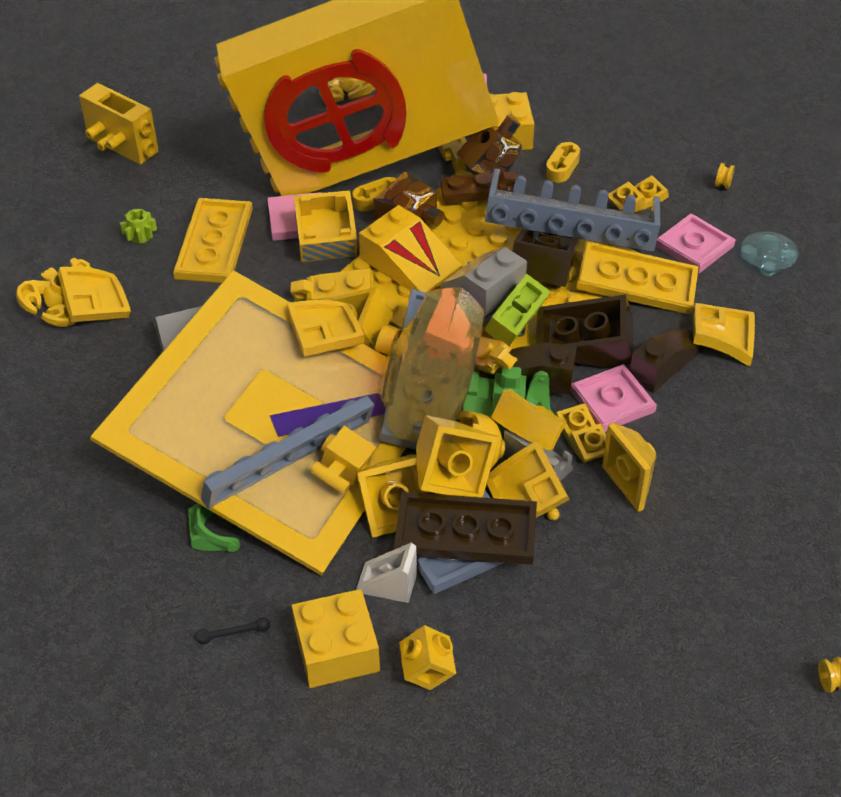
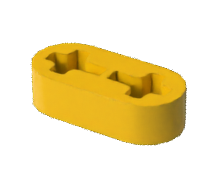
M572 142L559 144L546 163V178L556 183L566 181L579 163L580 147Z
M385 177L355 188L352 193L354 208L365 212L374 210L373 198L396 180V178Z
M384 325L378 335L375 351L389 356H396L402 329L391 325Z

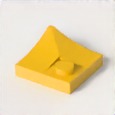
M85 267L59 268L58 277L70 322L129 318L131 310L119 280L113 273Z
M306 300L287 303V312L304 357L364 344L362 328L347 303L332 300Z
M695 303L693 310V344L719 350L736 358L746 366H751L755 334L754 312Z
M538 440L512 455L489 473L487 485L493 498L537 501L536 518L570 500Z

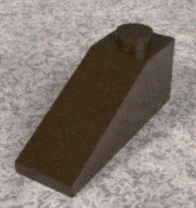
M686 327L652 336L632 353L630 372L643 388L654 394L705 349L706 346L693 344V331Z
M545 342L511 349L509 353L517 358L512 367L521 368V375L526 376V388L529 387L534 374L543 371L549 376V392L570 394L577 347ZM498 367L494 374L479 370V377L494 379L495 373H502V367Z

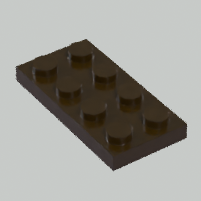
M401 492L394 550L412 542L416 546V555L421 557L533 565L537 501Z

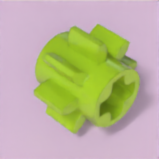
M133 209L124 215L125 221L120 222L122 234H126L127 241L131 240L134 243L142 244L153 238L152 231L157 230L155 218H151L150 212H146L143 209Z

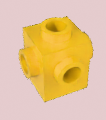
M424 625L399 642L404 680L432 690L456 674L452 651L453 645L450 636Z

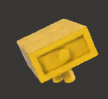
M96 83L79 95L86 126L85 135L87 138L97 142V147L100 150L104 151L109 148L140 165L159 152L151 108L99 83Z

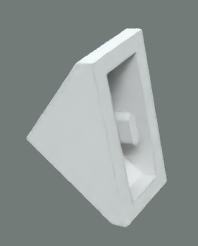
M411 542L365 562L356 590L362 589L363 594L409 603L417 576L416 546Z

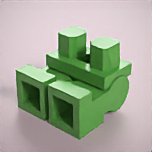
M502 367V373H495L494 379L479 377V372L467 370L463 410L481 413L491 418L503 390L511 389L525 399L526 376L521 375V368L512 367L511 369H506ZM496 422L501 431L502 438H504V431L507 428Z

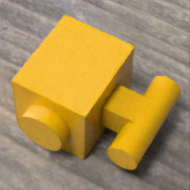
M343 426L337 435L331 433L327 437L321 448L324 451L321 463L317 461L310 473L342 494H345L350 485L353 486L357 482L356 472L370 466L377 447L346 426Z

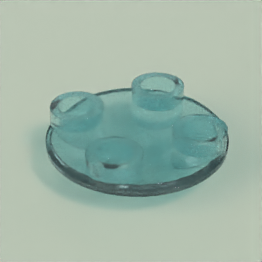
M760 231L748 235L743 240L740 256L753 266L760 268L762 274L772 276L776 274L777 270L786 269L797 261L798 248L785 235L771 231Z

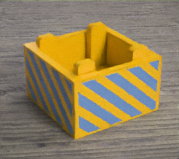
M350 190L294 196L301 262L357 256V235Z

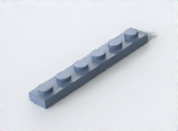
M368 396L357 401L350 400L340 410L331 415L326 413L320 416L314 424L306 428L299 427L295 429L287 438L279 442L273 441L268 443L259 453L251 457L244 456L240 458L232 467L222 472H213L204 481L201 494L202 502L209 509L322 448L327 437L331 433L337 435L343 426L354 431L367 424L371 417L374 403Z

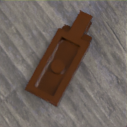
M516 172L499 173L497 190L513 192L517 177ZM494 173L441 178L444 203L488 200Z

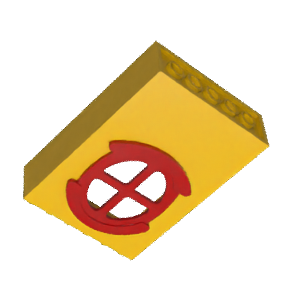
M332 0L216 44L218 56L214 57L220 72L217 74L220 86L223 91L228 89L230 105L234 112L239 111L241 127L245 134L250 133L252 137L250 138V143L255 154L260 153L262 168L265 174H271L270 182L275 193L280 192L281 196L308 194L499 124L459 0ZM333 78H355L369 83L376 89V92L339 106L335 102L328 86V81ZM316 86L321 93L327 110L296 123H289L287 115L294 100L307 88ZM374 105H381L383 113L376 127L351 137L344 122L345 116ZM330 122L335 125L341 141L317 149L300 143L295 137L301 132Z

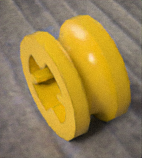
M725 163L720 164L715 187L723 185L725 189H729L735 166L726 167Z
M841 657L833 658L832 662H829L827 659L820 660L818 673L823 689L827 693L834 692L836 687L841 690Z

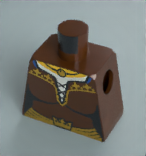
M507 115L499 127L493 126L474 133L456 155L470 169L479 173H494V169H500V173L509 172L522 149V144L513 136L521 124L513 117Z
M407 171L402 173L373 198L374 220H378L398 205L420 217L424 223L427 222L435 227L439 226L444 218V212L437 209L436 190Z

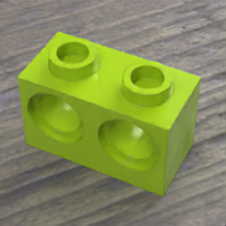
M526 273L492 316L485 331L510 347L543 305L551 291Z

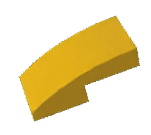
M652 175L635 186L628 181L608 194V200L619 211L623 209L625 197L627 195H634L636 198L634 212L652 207L654 196L660 197V202L669 198L668 190Z
M511 389L503 390L491 416L493 420L527 441L533 443L538 440L542 448L548 451L554 449L566 424L565 421L544 406H534Z
M585 403L556 412V416L566 422L562 430L564 437L583 462L604 456L607 435L601 423L595 424Z

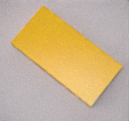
M198 198L173 271L174 279L223 283L231 272L235 270L252 214V202Z
M586 241L576 289L609 297L626 294L628 301L691 315L694 307L699 266Z

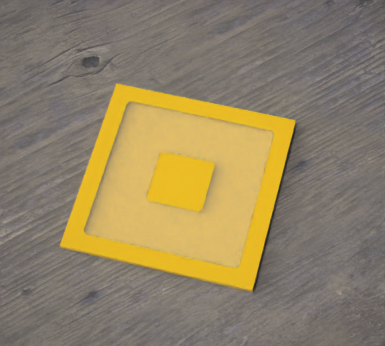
M233 270L91 435L90 440L207 508L201 500L204 481L210 474L215 471L222 472L232 467L240 458L244 456L251 457L259 453L268 443L273 441L279 442L289 436L278 437L270 415L375 393L380 394L386 408L395 361L365 344L304 357L287 312V303L290 302ZM384 414L370 417L367 424L353 431L377 447L370 466L399 458L406 450V447L379 441ZM321 448L209 508L210 511L321 576L365 512L358 480L353 486L350 485L345 494H342L310 473L313 465L317 461L320 463L322 461L324 451Z

